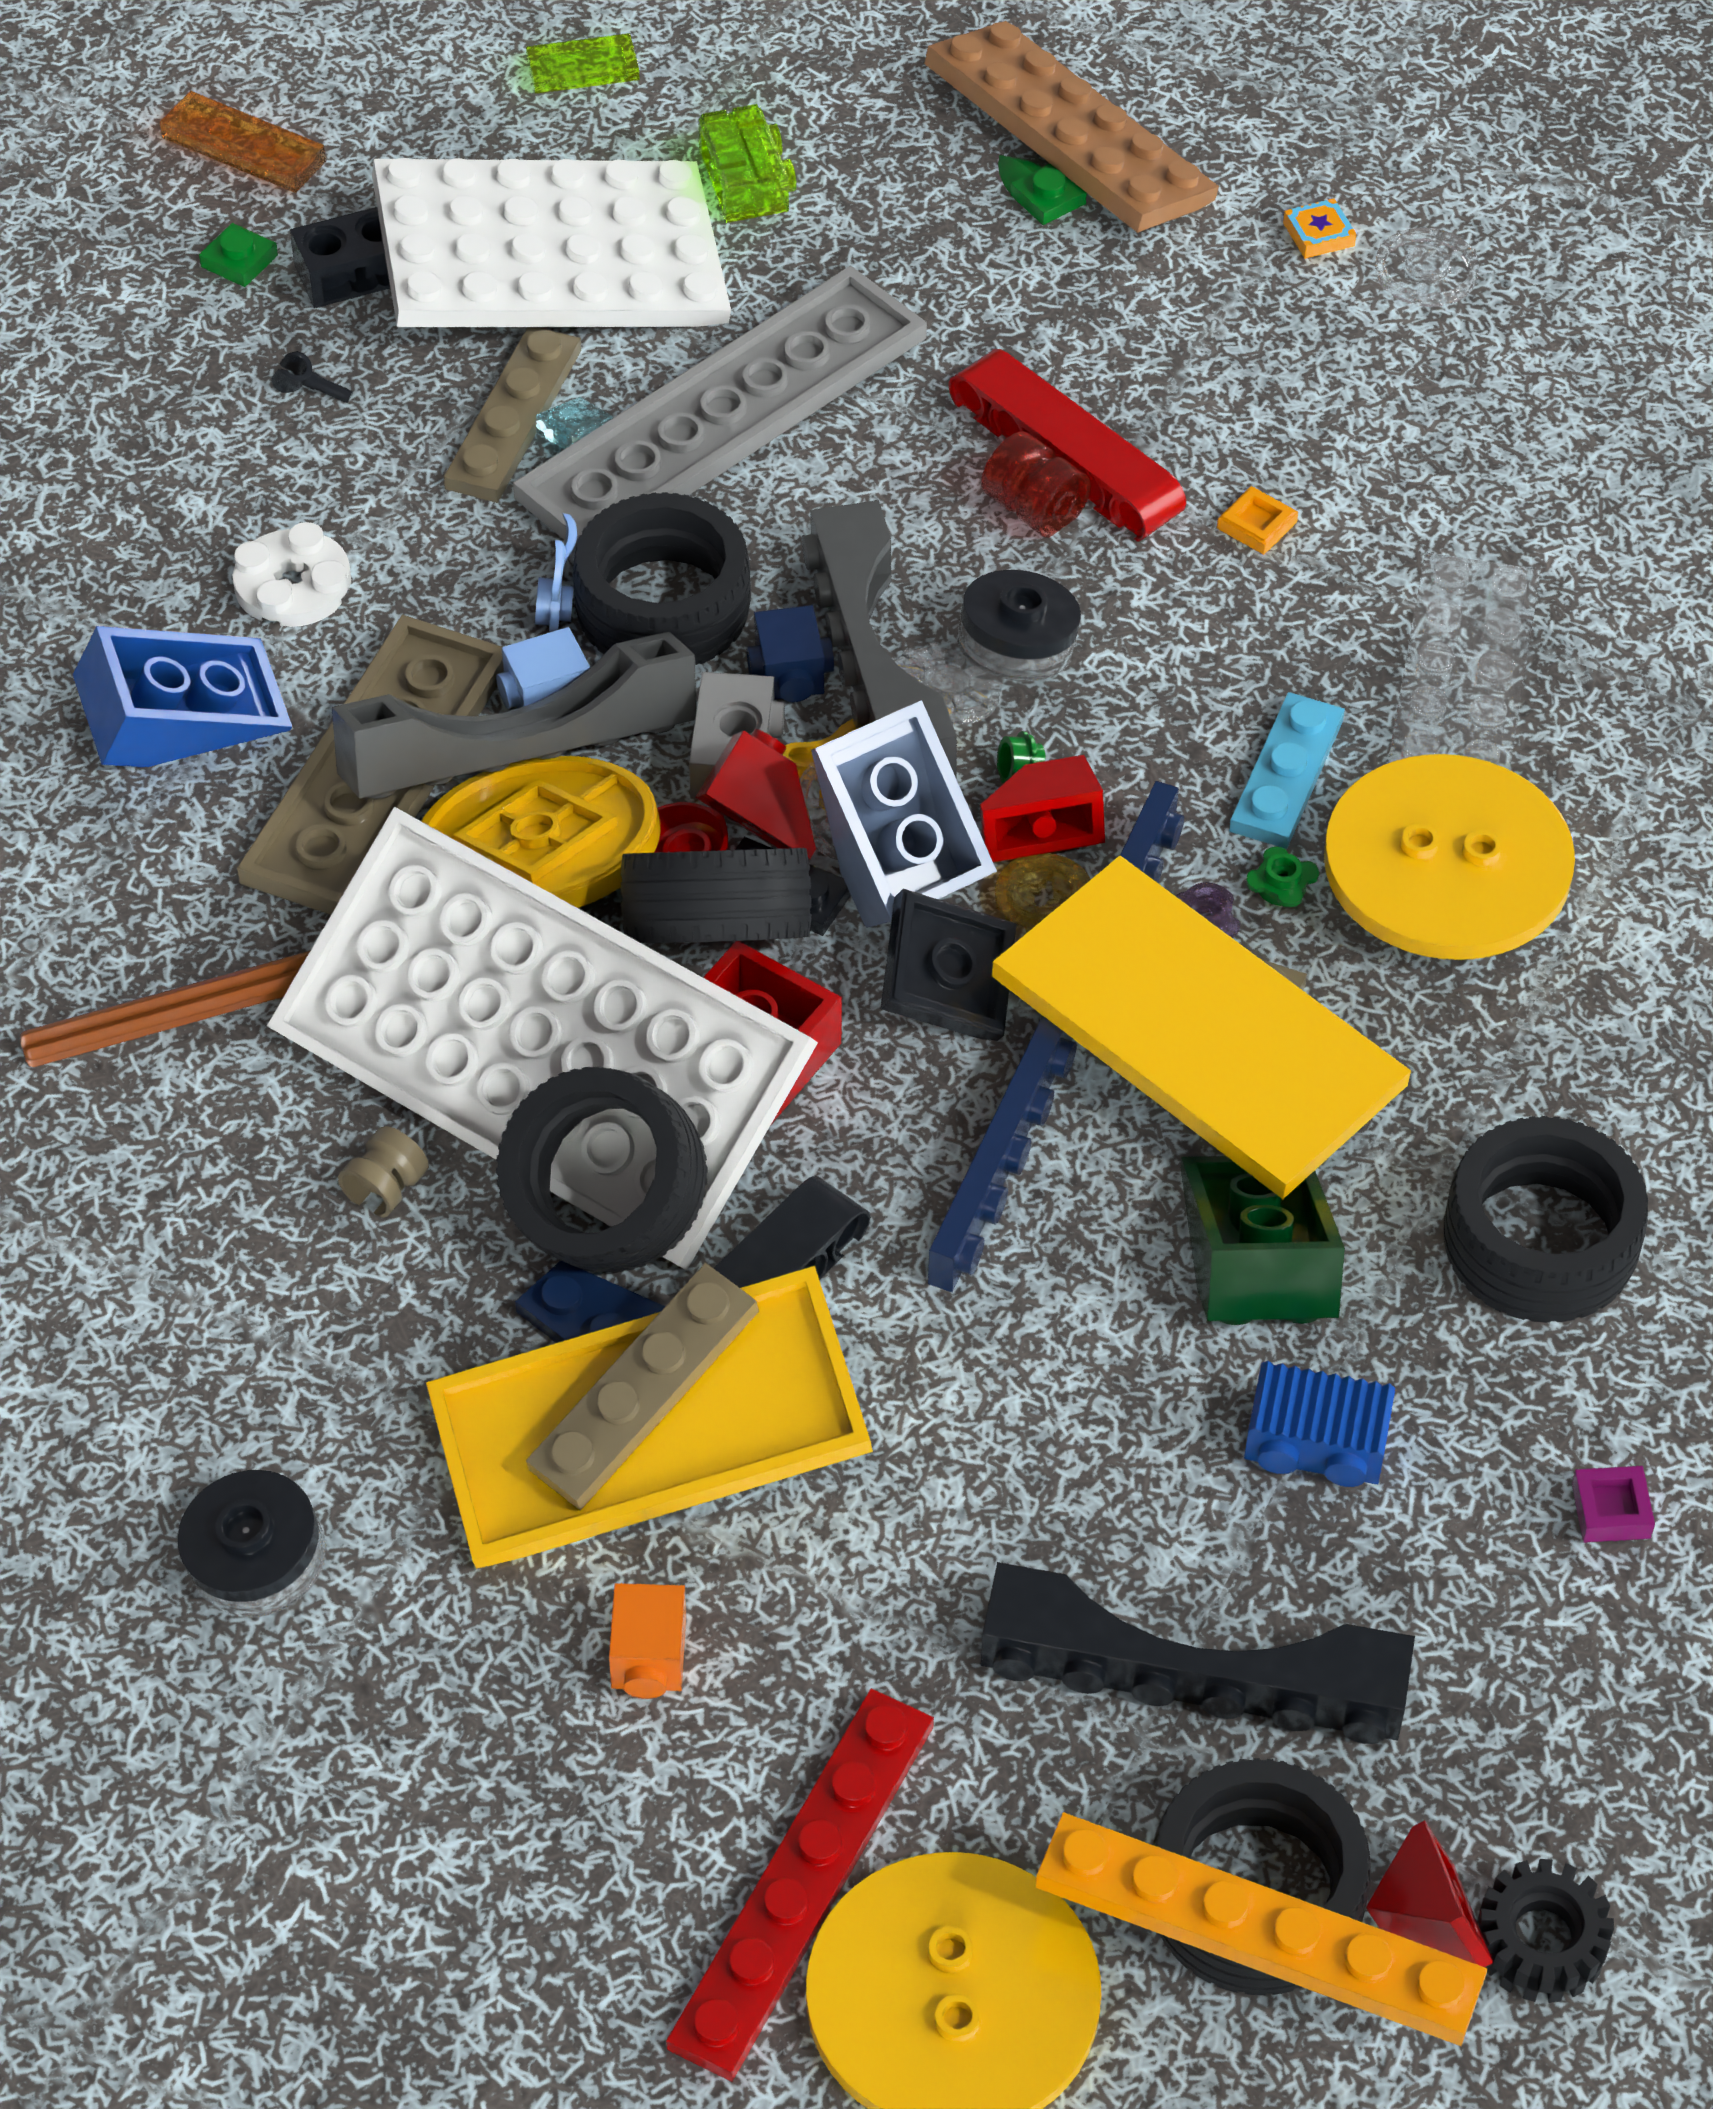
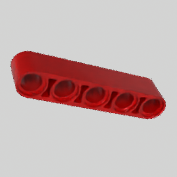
M993 349L950 379L948 385L949 393L957 407L964 405L976 414L973 419L997 437L1004 435L1016 444L1012 447L1014 450L1037 467L1044 465L1055 474L1052 477L1054 480L1077 497L1085 496L1096 505L1093 507L1094 510L1118 528L1125 526L1137 535L1133 538L1137 542H1140L1185 510V493L1178 480L1170 472L1002 349Z

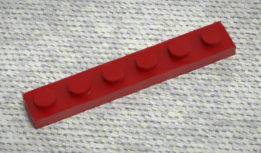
M872 1688L869 1690L666 2040L668 2051L733 2082L934 1728L933 1716Z

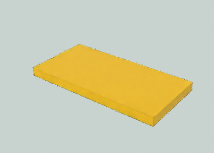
M1118 856L993 961L992 977L1282 1199L1291 1193L1408 1086L1411 1074L1410 1069L1122 856Z
M815 1266L740 1288L757 1301L759 1312L581 1511L529 1471L526 1460L659 1313L426 1382L470 1553L476 1569L531 1556L873 1452L870 1437Z

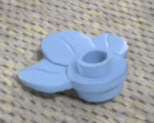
M565 513L562 514L566 523L565 544L562 541L555 540L554 577L538 578L535 625L549 626V632L558 630L559 621L571 622L573 586L562 585V577L566 562L572 554L577 541V526L574 518L570 514Z

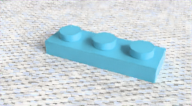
M1287 693L1232 815L1229 832L1285 849L1288 848L1343 723L1344 708L1294 693Z

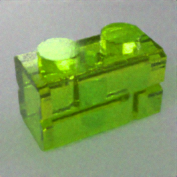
M757 104L733 108L731 113H727L726 109L703 113L698 119L699 153L725 222H735L789 211V192L796 191V175L791 159L781 160L780 156H782L783 149L778 125L776 123L768 125L761 107L759 108Z

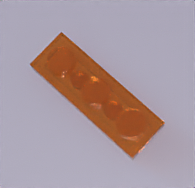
M190 91L160 121L163 139L294 193H297L326 162L323 144L193 91Z

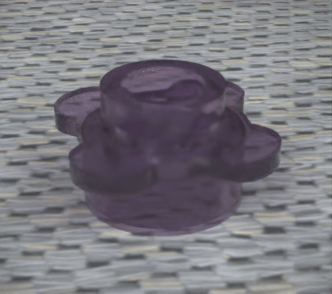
M1203 882L1195 884L1187 891L1176 895L1177 898L1200 915L1204 912L1210 913L1212 916L1203 917L1231 938H1234L1239 933L1240 921L1232 915L1234 897L1224 887L1215 883Z

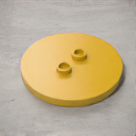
M1430 754L1408 757L1382 765L1361 777L1347 789L1337 802L1328 822L1324 846V864L1330 887L1336 899L1352 919L1378 939L1410 953L1438 959L1466 960L1485 958L1508 952L1524 945L1541 934L1555 920L1567 900L1574 872L1575 851L1571 833L1562 814L1554 803L1531 782L1513 771L1485 760L1460 755Z
M559 756L551 759L531 758L510 763L507 768L500 771L482 772L455 786L443 795L421 820V822L577 908L595 902L621 887L620 882H622V876H620L622 855L629 853H654L660 838V820L656 801L645 782L629 770L613 763L579 756Z
M939 1852L903 1859L885 1866L855 1885L840 1899L822 1924L812 1947L806 1976V2008L810 2030L818 2052L832 2076L846 2092L867 2109H1043L1054 2101L1076 2077L1089 2055L1099 2023L1101 2005V1976L1092 1942L1083 1924L1062 1897L1036 1888L1037 1877L1013 1864L997 1858L963 1852Z

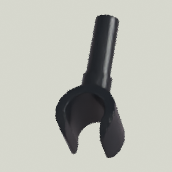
M299 351L286 354L280 362V365L285 369H278L271 378L273 386L282 393L294 392L304 385L346 403L349 402L353 395L352 390L313 372L310 359Z

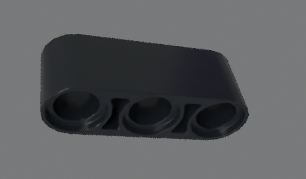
M816 1175L809 1177L724 1257L714 1269L739 1288L815 1266L820 1280L844 1256L840 1251L853 1238L857 1241L863 1238L870 1223V1212L821 1177Z

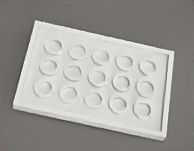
M461 158L373 160L372 179L397 327H700L729 323L731 307L697 161L467 160Z

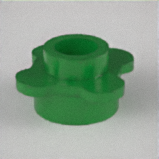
M1271 847L1264 851L1263 862L1259 868L1248 872L1246 884L1252 892L1259 893L1265 901L1271 904L1295 907L1302 902L1307 885L1318 881L1319 869L1311 861L1301 862L1296 856L1289 854L1282 847ZM1280 874H1285V875H1287L1288 877H1282V876H1279V875H1280Z

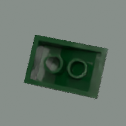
M1227 1156L1181 1157L1180 1168L1196 1285L1207 1321H1220L1229 1325H1243L1252 1320L1285 1319L1289 1322L1304 1324L1311 1323L1318 1318H1339L1345 1247L1316 1171L1312 1172L1291 1193L1282 1199Z

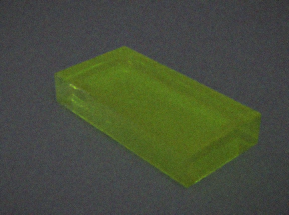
M630 33L526 47L527 62L535 94L640 80L639 65Z

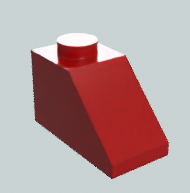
M755 729L752 735L746 731L733 735L695 798L776 849L806 848L808 860H810L816 850L797 765L783 756L787 749L786 746L773 736L759 729Z
M1085 755L1026 764L980 804L982 838L993 862L1105 843L1103 789Z

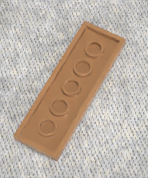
M1007 21L994 23L993 25L963 35H957L928 46L924 63L926 66L1137 233L1198 211L1216 200L1219 186L1201 173L1197 166L1179 156L1165 145L1158 136L1151 134L1129 117L1122 108L1115 106L1093 89L1086 80L1076 76L1058 62L1051 53L1044 51L1022 34L1018 27Z

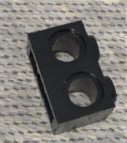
M377 207L290 229L294 266L313 308L390 289Z

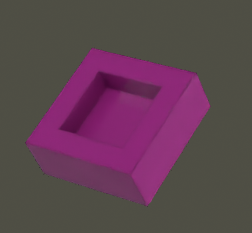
M1643 1466L1575 1469L1572 1489L1583 1543L1651 1539L1655 1521Z

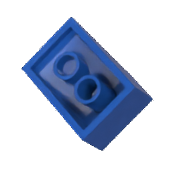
M96 626L73 673V678L102 765L151 767L287 732L292 728L261 638Z

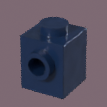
M813 605L754 612L755 645L747 646L746 648L749 675L773 676L774 700L784 699L788 702H800L811 695L824 694V673L834 672V655L830 637H820Z

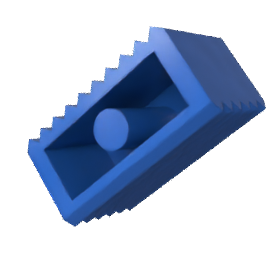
M1270 1361L1263 1362L1260 1367L1249 1423L1244 1459L1256 1461L1263 1469L1276 1474H1289L1298 1469L1324 1474L1329 1481L1340 1486L1355 1487L1364 1482L1378 1485L1396 1388L1390 1383L1382 1386L1377 1381L1368 1383L1363 1378L1359 1380H1354L1350 1376L1341 1378L1336 1373L1327 1375L1323 1371L1314 1373L1309 1368L1300 1370L1297 1366L1288 1368L1283 1363L1274 1365Z

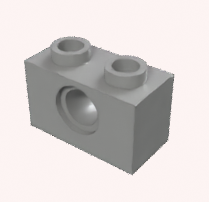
M702 672L689 760L690 799H697L695 798L733 735L741 731H746L752 735L755 729H759L775 738L783 737L785 702L774 701L773 676Z

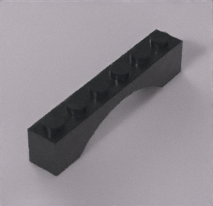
M997 1562L982 1633L980 1666L993 1668L997 1675L1012 1681H1026L1035 1675L1062 1680L1066 1687L1079 1693L1093 1694L1100 1692L1103 1688L1132 1693L1136 1700L1151 1706H1166L1174 1700L1202 1705V1708L1208 1714L1218 1718L1234 1719L1246 1713L1272 1718L1276 1725L1290 1731H1307L1313 1728V1726L1341 1730L1348 1739L1358 1743L1376 1744L1384 1739L1396 1741L1399 1739L1406 1706L1415 1636L1343 1624L1315 1638L1279 1648L1246 1651L1196 1648L1156 1637L1120 1620L1089 1598L1066 1574Z

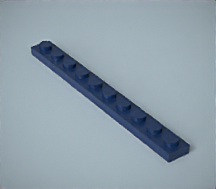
M1155 781L1120 856L1157 883H1159L1164 860L1159 858L1163 848L1175 849L1184 825V815L1176 813L1179 788L1159 781ZM1043 1015L929 1249V1285L953 1292L962 1272L969 1275L975 1272L985 1242L984 1238L979 1235L986 1222L996 1225L1003 1213L1008 1196V1188L1003 1186L1009 1172L1020 1175L1023 1171L1032 1142L1031 1138L1027 1137V1134L1032 1124L1042 1127L1049 1116L1054 1100V1090L1049 1088L1055 1076L1065 1079L1070 1072L1077 1050V1043L1072 1041L1073 1038Z

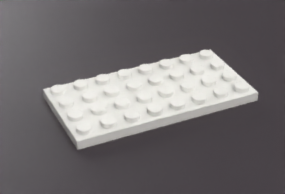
M396 807L393 808L267 1024L274 1031L494 1159H497L499 1154L498 1146L502 1141L501 1136L507 1127V1121L513 1116V1111L520 1106L519 1103L523 1099L525 1100L532 1090L537 1089V1086L541 1083L547 1082V1079L559 1076L558 1074L569 1072L572 1069L581 1070L583 1067L617 1069L645 1079L671 1096L685 1110L701 1136L700 1140L703 1142L707 1157V1185H705L706 1194L702 1200V1208L699 1209L697 1219L693 1221L691 1229L684 1234L685 1237L682 1241L680 1240L673 1249L668 1250L667 1254L663 1256L685 1270L692 1263L818 1043L806 1034ZM607 1109L583 1119L563 1138L551 1164L550 1191L611 1227L622 1223L643 1203L655 1177L657 1147L650 1127L640 1116L625 1109Z

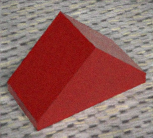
M1425 1820L1412 1826L1367 1904V1911L1379 1929L1482 1967L1492 1964L1493 1960L1454 1864Z

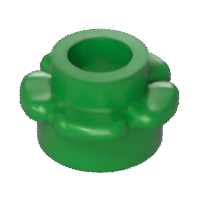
M1026 731L1019 732L1017 737L1005 736L1000 741L997 752V769L1002 784L1024 765L1046 761L1043 745L1036 743L1034 737Z

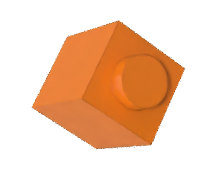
M615 1583L609 1650L611 1689H624L627 1694L642 1699L657 1698L666 1691H682L686 1632L685 1585Z

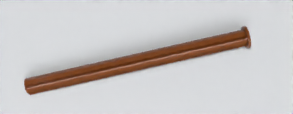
M310 951L25 1030L20 1034V1044L25 1061L30 1067H37L284 997Z

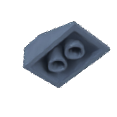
M922 700L811 750L840 872L866 928L891 922L894 897L903 888L940 899L997 872Z

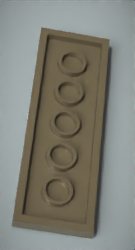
M402 614L344 704L390 694L411 706L442 715L479 716L497 687L496 675L504 672L502 646ZM332 721L237 867L239 883L331 915L393 808L396 807L415 818L435 785L419 784L397 789L394 794L385 798H358L337 774Z

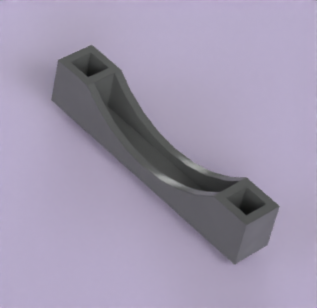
M879 500L810 510L811 534L802 535L804 562L807 570L817 569L818 572L813 576L815 597L819 609L827 607L829 609V612L825 614L827 636L831 639L832 648H841V651L838 652V668L842 686H852L854 692H850V706L855 727H863L922 700L957 779V736L944 696L918 682L898 666L881 646L870 624V618L879 598L892 582L891 536Z
M671 632L616 643L593 667L567 687L536 703L505 713L474 717L442 715L411 706L390 694L332 707L337 774L358 798H385L394 794L397 789L419 784L440 785L449 782L453 776L479 770L484 772L500 771L507 768L513 762L535 757L541 759L556 758L564 754L565 750L591 744L596 746L612 745L618 742L621 737L642 732L663 733L670 731L675 725L694 721L696 717L695 654Z

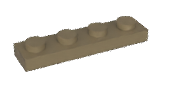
M527 327L444 475V487L446 490L496 503L499 502L581 352V338L540 327Z
M705 1262L528 1457L526 1463L529 1471L581 1511L759 1312L757 1301Z

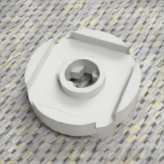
M298 523L291 529L268 533L254 541L241 544L234 554L235 567L232 576L237 601L246 613L261 621L263 617L270 621H279L280 626L289 627L304 626L318 622L337 610L342 604L341 599L350 588V564L345 551L336 541L324 536L322 528L314 523ZM288 571L303 572L301 573L302 581L296 584H292L288 579H279L283 577V573Z

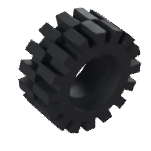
M1540 1859L1536 1872H1531L1527 1860L1515 1864L1512 1877L1506 1870H1503L1496 1876L1493 1888L1488 1886L1477 1920L1493 1960L1492 1964L1485 1967L1488 1968L1487 1973L1489 1976L1498 1971L1502 1975L1500 1982L1502 1988L1511 1993L1514 1986L1518 1985L1525 1989L1523 1999L1534 2002L1538 1992L1547 1993L1548 2003L1561 2002L1564 1992L1568 1990L1572 1997L1584 1992L1586 1983L1590 1981L1593 1984L1600 1975L1614 1931V1918H1607L1611 1906L1606 1895L1594 1898L1598 1884L1589 1875L1580 1885L1574 1882L1577 1868L1565 1863L1562 1875L1552 1873V1859ZM1533 1910L1550 1911L1561 1917L1569 1927L1571 1943L1567 1948L1558 1953H1544L1534 1950L1520 1940L1516 1931L1517 1920L1523 1914Z

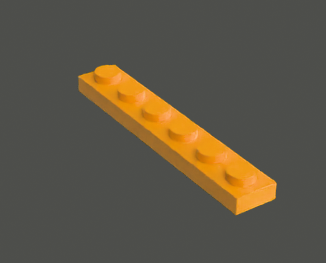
M1065 1812L1062 1813L1037 1873L1036 1888L1458 2046H1462L1488 1969Z

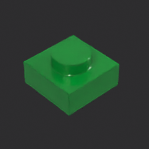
M231 223L199 254L202 268L246 287L278 256L276 242Z

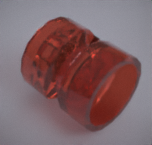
M1021 431L1005 439L992 453L982 474L981 487L986 495L1006 510L1016 512L1018 518L1041 536L1050 538L1078 518L1090 495L1091 481L1088 475L1069 461L1056 457L1050 447L1031 433Z

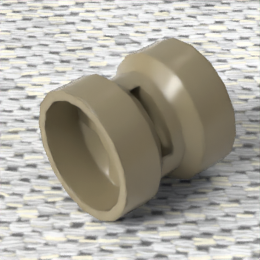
M388 1126L379 1127L365 1144L366 1153L364 1156L351 1159L338 1175V1182L344 1194L350 1201L359 1206L371 1192L381 1196L384 1201L373 1212L381 1218L388 1217L400 1203L403 1188L414 1186L429 1168L428 1159L417 1143L403 1132Z

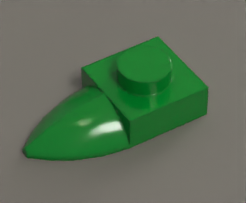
M999 155L998 168L1003 185L1010 195L1042 225L1086 204L1087 193L1051 164L1042 167L1026 159Z

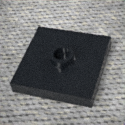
M903 888L894 897L880 1009L981 1040H1000L1005 1034L1009 989L992 977L993 961L1015 943L1017 924Z

